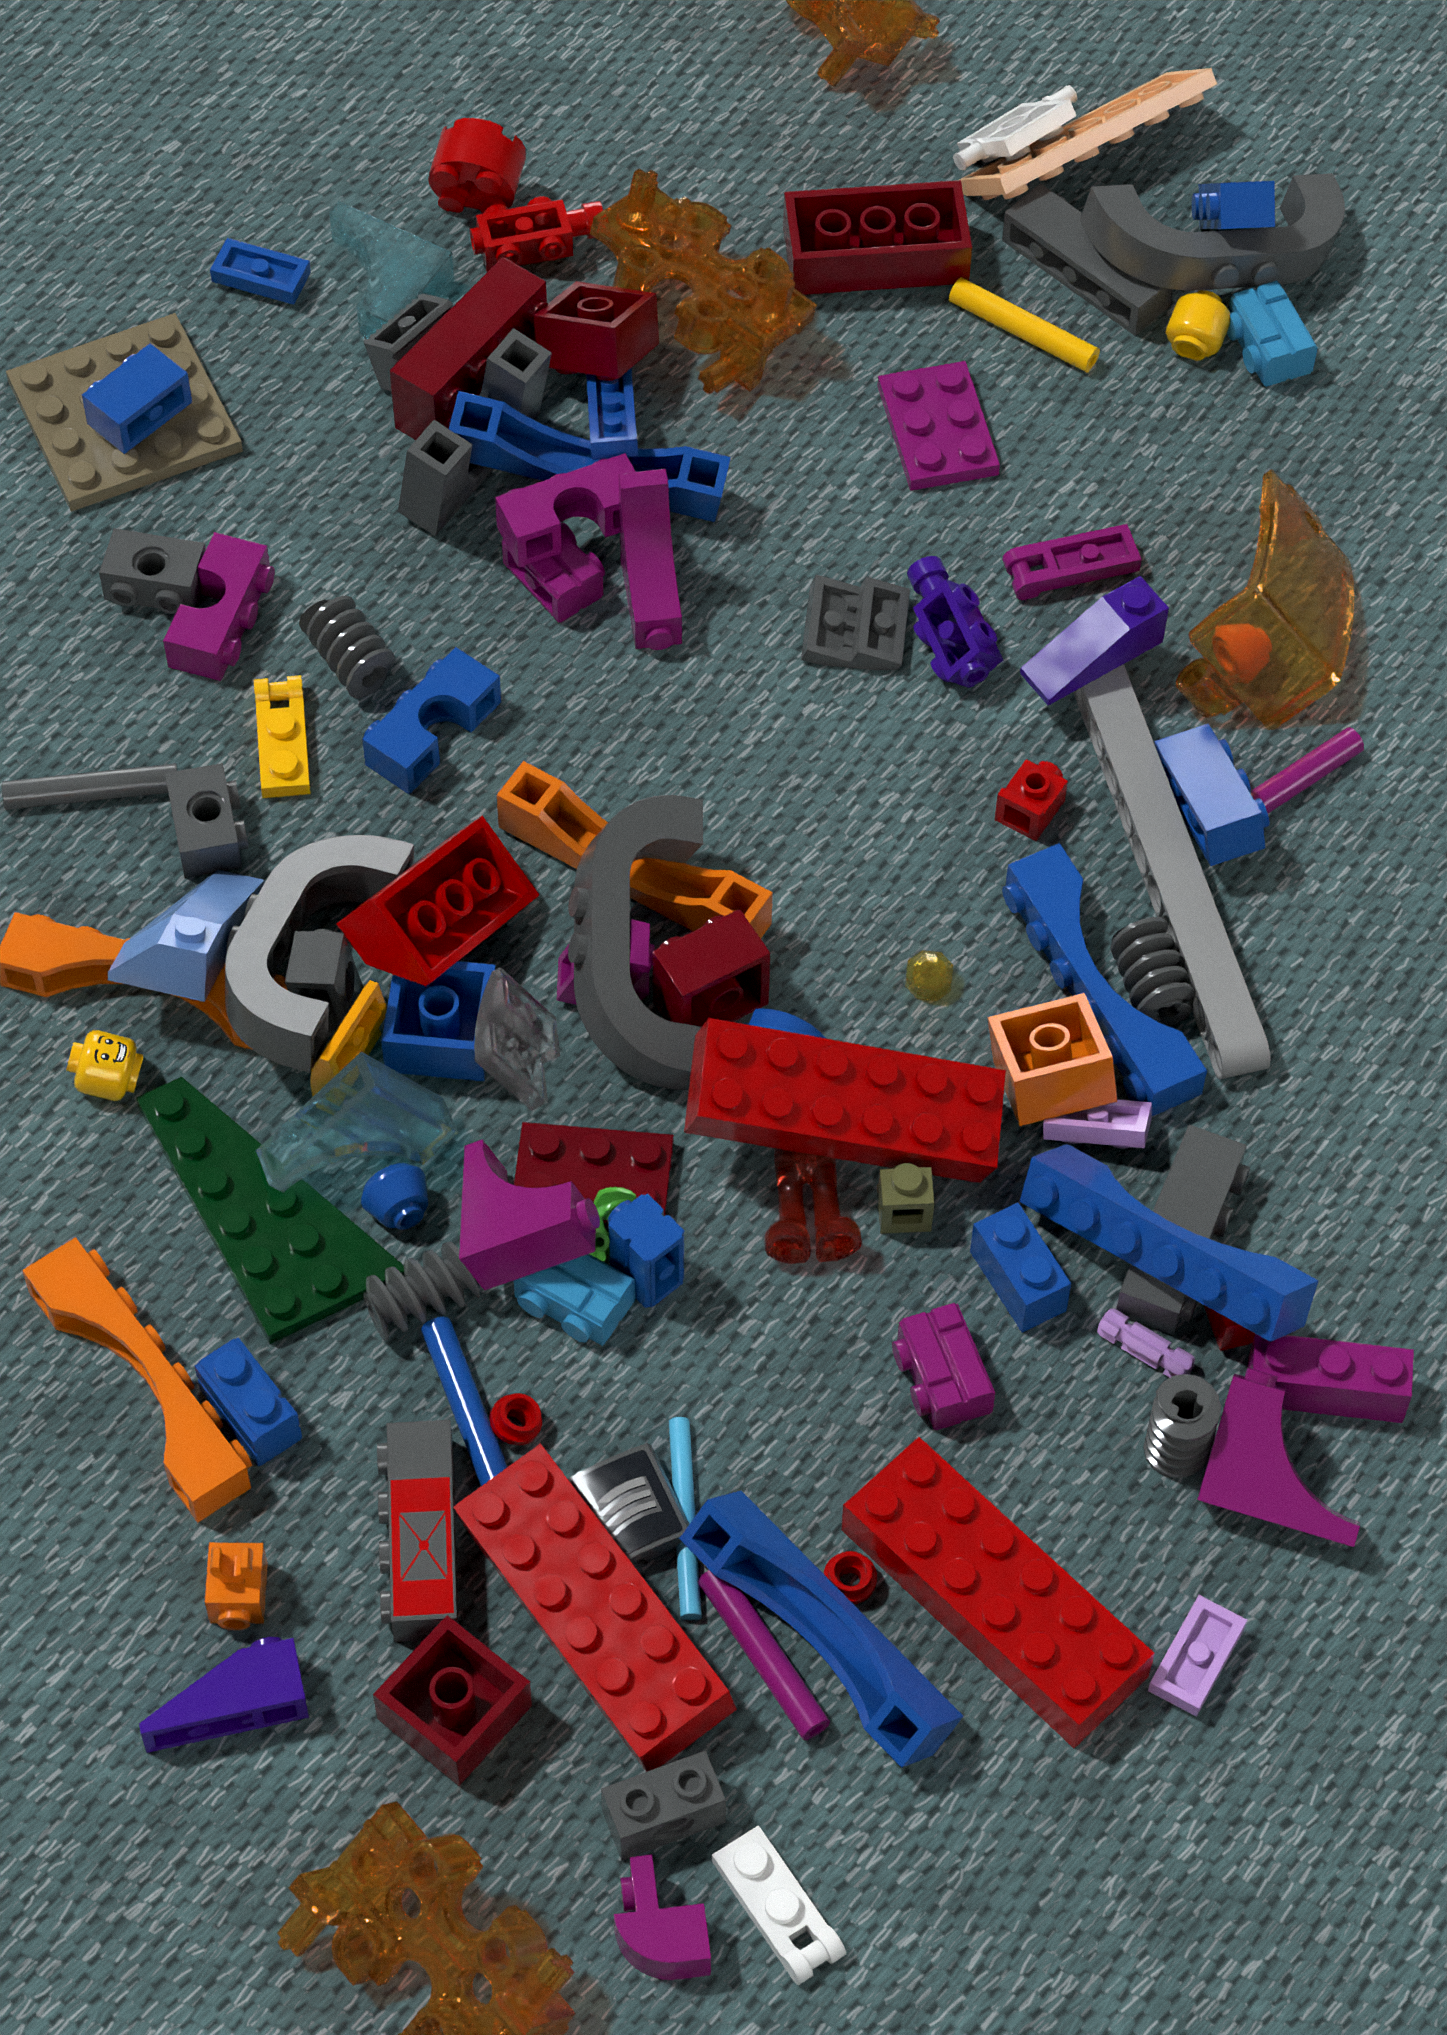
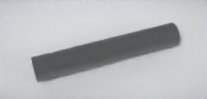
M177 763L2 781L5 810L168 793L165 773L178 771Z

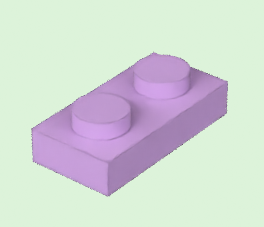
M1117 1100L1114 1103L1044 1119L1043 1138L1046 1140L1062 1141L1068 1144H1101L1122 1149L1130 1147L1145 1148L1152 1119V1102Z
M1198 1595L1153 1676L1148 1691L1197 1717L1246 1627L1247 1619Z

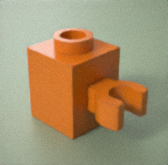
M209 1542L205 1606L210 1623H217L218 1626L227 1630L247 1629L250 1627V1623L264 1624L268 1562L263 1543Z

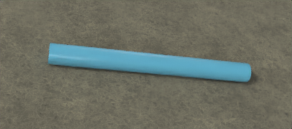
M674 1417L669 1420L672 1487L690 1524L696 1516L690 1420L686 1417ZM681 1542L676 1546L680 1619L682 1621L700 1620L702 1618L700 1585L698 1584L699 1562L698 1558Z

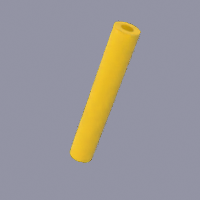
M962 277L956 281L949 295L951 303L1086 373L1095 365L1099 357L1100 349Z

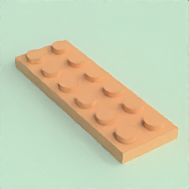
M1212 68L1164 73L1062 126L1064 130L1057 136L1044 141L1038 139L1029 145L1031 151L1026 155L1012 161H1006V158L1002 157L959 179L962 183L963 194L965 196H982L983 200H989L1003 195L1004 199H1010L1023 194L1029 189L1027 183L1036 178H1039L1040 181L1053 178L1064 172L1063 164L1073 159L1075 162H1081L1096 156L1099 153L1098 146L1107 141L1110 144L1122 142L1135 134L1133 131L1134 127L1142 123L1145 126L1159 123L1169 117V109L1177 105L1180 108L1188 107L1203 100L1202 92L1217 85Z

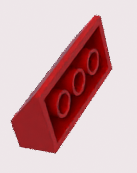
M482 815L446 839L336 924L366 965L426 986L536 899L539 893Z

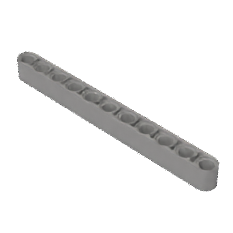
M1123 664L1074 691L1075 699L1156 916L1166 920L1168 924L1166 933L1174 939L1175 945L1172 950L1179 952L1181 958L1178 966L1184 968L1188 978L1184 983L1192 985L1194 995L1188 1002L1191 1005L1193 1016L1215 1075L1218 1079H1225L1269 1069L1271 1059L1265 1032Z

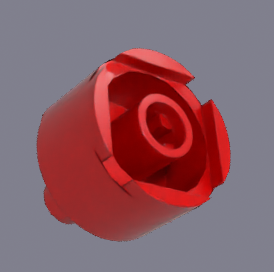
M461 118L455 120L454 126L447 129L446 125L442 129L428 176L431 189L439 197L438 205L445 211L456 213L462 212L464 207L479 209L484 213L488 207L495 204H503L509 209L514 202L527 153L523 142L516 135L513 141L502 134L504 127L484 119Z

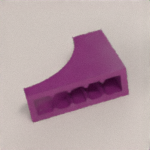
M666 469L618 474L620 561L635 649L650 648L653 650H663L671 645L682 644V614L672 547L669 488Z
M483 1139L465 1145L459 1260L484 1290L595 1252L596 1228L600 1226L599 1213L594 1202L590 1198L585 1199L572 1181L542 1188H526L508 1183L506 1168Z
M1247 1368L1245 1376L1234 1374L1197 1500L1354 1547L1360 1529V1522L1334 1511L1318 1499L1304 1484L1290 1460L1282 1428V1409L1286 1389L1276 1386L1278 1376L1252 1368Z

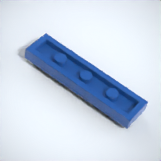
M630 368L619 379L611 381L599 380L595 375L586 374L592 460L609 459L626 453L627 457L638 456L632 369Z

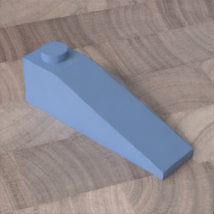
M222 870L215 871L123 944L108 971V980L205 1002L225 964L226 946L230 931L234 925H241L245 918V909L252 894H259L265 880Z

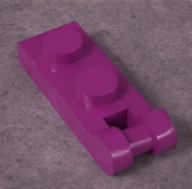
M1128 524L1015 547L1007 551L1002 557L1006 572L1014 577L1012 587L1016 598L1019 600L1035 598L1041 592L1137 572L1140 571L1142 561ZM1042 565L1043 569L1035 571L1030 569L1033 566Z

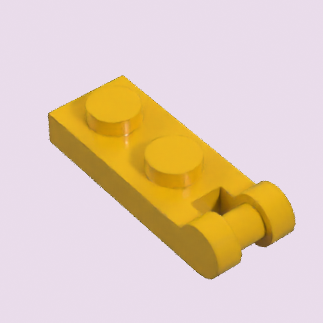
M302 675L287 676V681L269 683L268 678L254 679L262 798L311 794ZM289 700V707L271 709V701Z

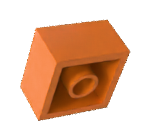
M1085 993L988 1017L993 1062L996 1069L1006 1070L1004 1089L1019 1126L1117 1102L1113 1056Z

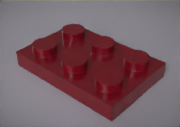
M522 1122L514 1185L526 1188H542L572 1181L585 1199L590 1198L593 1202L599 1190L609 1187H622L636 1194V1198L641 1194H649L664 1209V1216H666L674 1135ZM603 1220L605 1228H608V1221Z

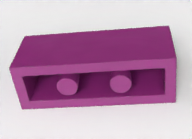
M1255 1334L1248 1357V1368L1278 1376L1276 1386L1286 1389L1282 1410L1403 1423L1412 1398L1414 1349L1285 1335L1270 1342Z

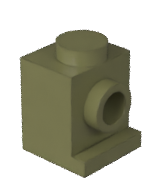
M903 1163L891 1169H880L879 1185H877L880 1234L931 1232L934 1212L931 1167L918 1168L916 1165ZM919 1209L920 1213L917 1215L892 1216L893 1210Z

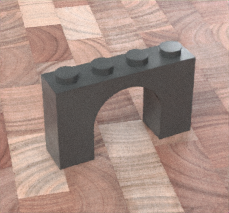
M513 328L487 358L482 390L479 396L505 402L520 413L536 420L540 415L552 353ZM433 420L407 450L398 512L436 536L493 468L469 463L473 444Z

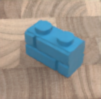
M1278 281L1260 285L1256 290L1250 288L1236 292L1230 297V325L1227 335L1232 341L1238 340L1243 349V361L1246 369L1250 373L1256 372L1264 386L1267 387L1284 382L1288 378L1294 379L1304 376L1313 371L1318 347Z
M590 1254L514 1280L515 1297L523 1310L537 1318H542L546 1314L559 1321L562 1329L573 1339L579 1342H587L588 1339H591L601 1346L606 1343L618 1326L619 1321L622 1320L636 1299L635 1279Z

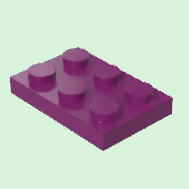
M966 361L878 376L877 387L910 491L999 475L1000 464Z

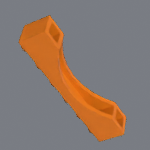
M525 761L521 763L497 794L499 828L577 869L587 846L608 823L584 803L565 782ZM653 858L639 859L632 862L630 869V898L691 931L701 928L712 917L718 915L726 916L738 909L745 915L760 939L772 924L773 892L731 870H712L686 863Z
M15 912L0 944V986L49 997L80 987L97 984H122L109 981L108 971L123 944L130 938L124 940L104 935L97 929L88 926L76 928L57 923L45 915L36 914L29 916ZM225 964L205 1002L176 996L203 1011L222 1028L235 1046L251 1049L234 1031L226 1013ZM276 974L274 981L288 990L285 984L286 978Z
M75 1237L22 1270L30 1295L56 1330L82 1336L107 1347L128 1362L148 1383L162 1408L165 1418L166 1444L163 1463L169 1485L197 1523L251 1489L247 1469L252 1467V1462L247 1452L236 1439L229 1443L219 1429L223 1428V1423L216 1410L207 1400L201 1404L191 1393V1390L195 1388L184 1367L179 1362L171 1366L162 1354L166 1351V1347L161 1337L151 1324L144 1328L134 1316L138 1313V1310L132 1298L122 1286L116 1290L107 1280L110 1272L95 1249L87 1253Z

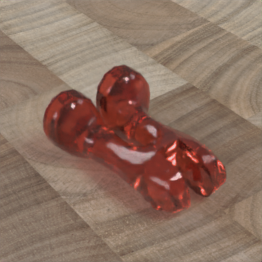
M774 1148V1166L779 1196V1221L771 1224L766 1230L764 1238L766 1254L777 1261L787 1264L806 1263L809 1260L811 1244L803 1202V1186L805 1184L811 1186L813 1193L814 1242L818 1261H839L857 1252L862 1245L861 1230L853 1219L841 1217L837 1193L836 1159L817 1154Z

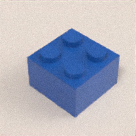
M457 961L426 986L393 975L381 1040L385 1072L485 1081L487 1068L477 1059V1033L482 1006L492 980L497 982L496 965Z

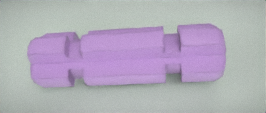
M1109 1309L1102 1317L1097 1331L1101 1337L1113 1344L1118 1340L1122 1343L1121 1349L1154 1369H1158L1161 1366L1165 1369L1163 1374L1169 1378L1175 1375L1191 1373L1195 1358L1190 1353L1180 1347L1173 1350L1170 1348L1172 1344L1170 1341L1138 1322H1134L1133 1325L1128 1323L1130 1317L1116 1309Z

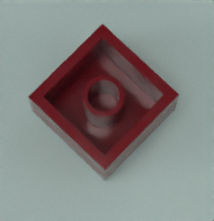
M576 281L534 314L536 343L552 353L549 368L555 369L560 374H575L579 372L595 375L597 379L604 381L619 379L659 344L656 293Z
M740 909L726 916L718 915L712 917L701 928L683 937L675 936L669 938L658 949L653 951V1003L663 1018L671 1022L703 1026L708 1018L734 1022L754 1012L755 1009L769 1004L771 953Z
M448 1615L373 1694L377 1719L458 1786L463 1783L532 1707L530 1681Z

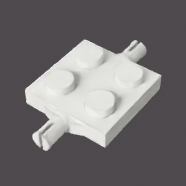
M1066 85L1055 94L1042 98L1041 101L1022 103L957 143L960 152L955 153L953 156L956 166L960 170H966L967 167L980 159L983 162H989L999 157H1005L1006 161H1012L1031 151L1029 145L1038 139L1044 141L1057 136L1064 130L1062 125L1076 117L1072 103L1077 101L1075 90L1070 85Z

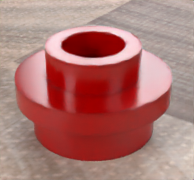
M522 1393L503 1396L494 1404L490 1412L489 1420L493 1432L502 1441L511 1445H525L532 1442L542 1427V1415L539 1405L533 1398ZM507 1417L517 1418L521 1422L522 1427L513 1424Z
M855 1551L842 1552L832 1557L826 1564L823 1573L853 1604L867 1600L873 1594L877 1584V1572L874 1564L866 1556ZM846 1573H853L859 1577L860 1582L855 1586H847L840 1581V1577Z

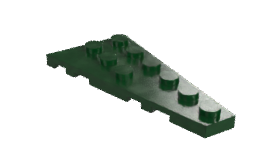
M183 1077L136 1097L139 1110L269 1344L363 1300L364 1292L366 1293V1278L368 1276L376 1275L385 1284V1270L388 1267H395L404 1276V1266L400 1261Z

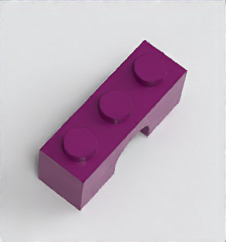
M626 453L609 459L598 460L592 465L568 473H560L542 482L524 488L512 489L506 494L495 497L497 528L518 568L562 553L561 522L568 518L585 517L591 519L599 526L605 538L620 533L618 474L636 472Z
M214 532L199 563L198 574L202 595L216 598L220 601L208 608H194L180 604L163 643L169 668L221 681L228 665L235 666L239 659L242 645L241 637L245 629L251 630L258 615L257 602L261 593H269L274 581L275 569L273 566H270L267 545Z

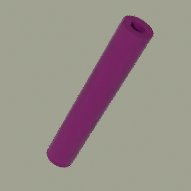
M1345 728L1251 790L1253 799L1260 798L1269 814L1364 750L1362 738L1353 728Z
M710 1570L706 1571L699 1578L698 1584L801 1738L809 1740L824 1731L829 1726L830 1720L743 1591L716 1577Z

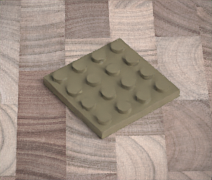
M176 313L6 371L8 383L71 512L243 452L241 439ZM151 343L188 373L192 403L124 454L87 424L82 394L94 382L102 380L122 365L127 357L138 353Z

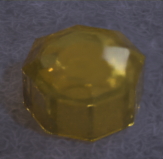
M922 950L908 960L905 987L917 999L937 1001L951 991L953 964L942 952Z

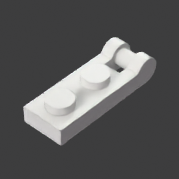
M759 1825L712 1854L713 1864L797 1985L813 1976L812 1970L823 1962L828 1961L832 1964L846 1955L844 1945L836 1932L827 1925ZM807 1931L814 1942L799 1950L794 1946L792 1940Z

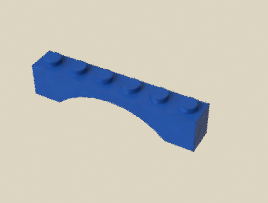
M458 391L449 430L473 444L469 463L544 481L554 475L568 473L601 460H592L590 440L569 435L543 425L520 413L505 402ZM687 446L654 449L638 448V456L628 457L636 472L666 469L670 512L715 522L731 457Z
M1055 844L1008 864L1006 885L1002 889L1008 908L1014 914L1020 913L1027 924L1026 932L1032 946L1037 951L1043 949L1050 960L1051 974L1056 984L1061 989L1067 987L1072 996L1085 993L1113 1056V1064H1116L1124 1077L1123 1085L1131 1101L1152 1102V1116H1155L1202 1095L1207 1070L1182 1031L1161 1024L1132 1007L1111 988L1097 970L1086 948L1080 926V900L1083 878L1061 844Z
M1068 1144L1031 1158L1020 1203L1270 1342L1305 1326L1318 1285L1317 1279L1276 1257L1221 1244L1166 1220L1131 1196L1114 1178L1107 1165Z
M742 1491L707 1499L679 1539L716 1577L736 1586L763 1603L789 1623L815 1648L830 1665L849 1693L858 1711L864 1730L901 1768L932 1756L964 1716Z

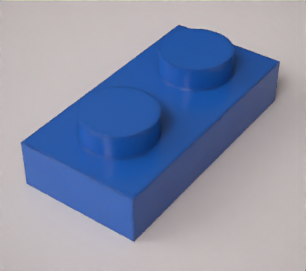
M230 238L226 239L210 268L211 282L293 305L311 273L309 260Z

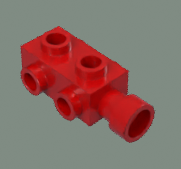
M545 196L536 197L529 201L527 206L508 209L503 204L492 205L483 214L476 215L477 227L470 228L474 255L482 254L487 272L502 257L518 266L573 256V237L586 235L588 239L604 237L607 234L605 215L600 201L583 203L581 209L566 211L563 199L552 201Z

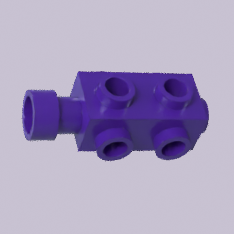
M927 556L917 560L907 571V577L914 591L923 597L913 607L919 620L913 626L914 631L923 643L932 647L936 657L931 660L930 664L940 679L967 688L973 687L984 681L988 677L989 672L1003 661V657L995 643L997 635L992 627L985 622L978 608L980 601L976 593L964 583L957 584L948 580L949 575L939 557Z

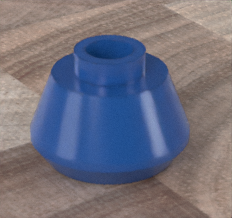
M398 1163L378 1171L366 1182L361 1197L363 1209L388 1228L405 1230L415 1226L422 1220L424 1212L428 1207L426 1176L423 1170L407 1163Z

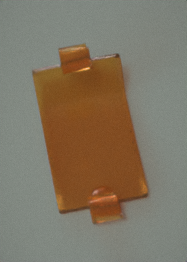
M1270 469L1263 475L1261 504L1259 506V513L1261 514L1260 529L1248 584L1245 589L1214 610L1189 632L1191 644L1204 658L1196 659L1183 668L1176 679V687L1202 717L1210 718L1220 713L1226 715L1244 702L1268 730H1275L1331 691L1340 681L1352 635L1354 580L1349 559L1325 532L1319 517L1291 485L1285 484L1275 471Z

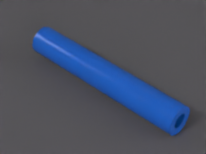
M437 1317L426 1322L422 1326L421 1332L482 1486L508 1466L497 1437L491 1428L488 1414L452 1322L448 1317Z

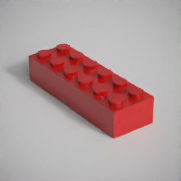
M708 1018L695 1035L684 1133L888 1168L903 1163H910L918 1168L931 1167L932 1175L981 1183L997 1168L1006 1070Z
M920 1437L914 1440L843 1504L841 1530L1073 1748L1080 1744L1149 1677L1155 1653Z
M541 1443L453 1506L464 1528L646 1772L661 1767L737 1710L727 1687Z

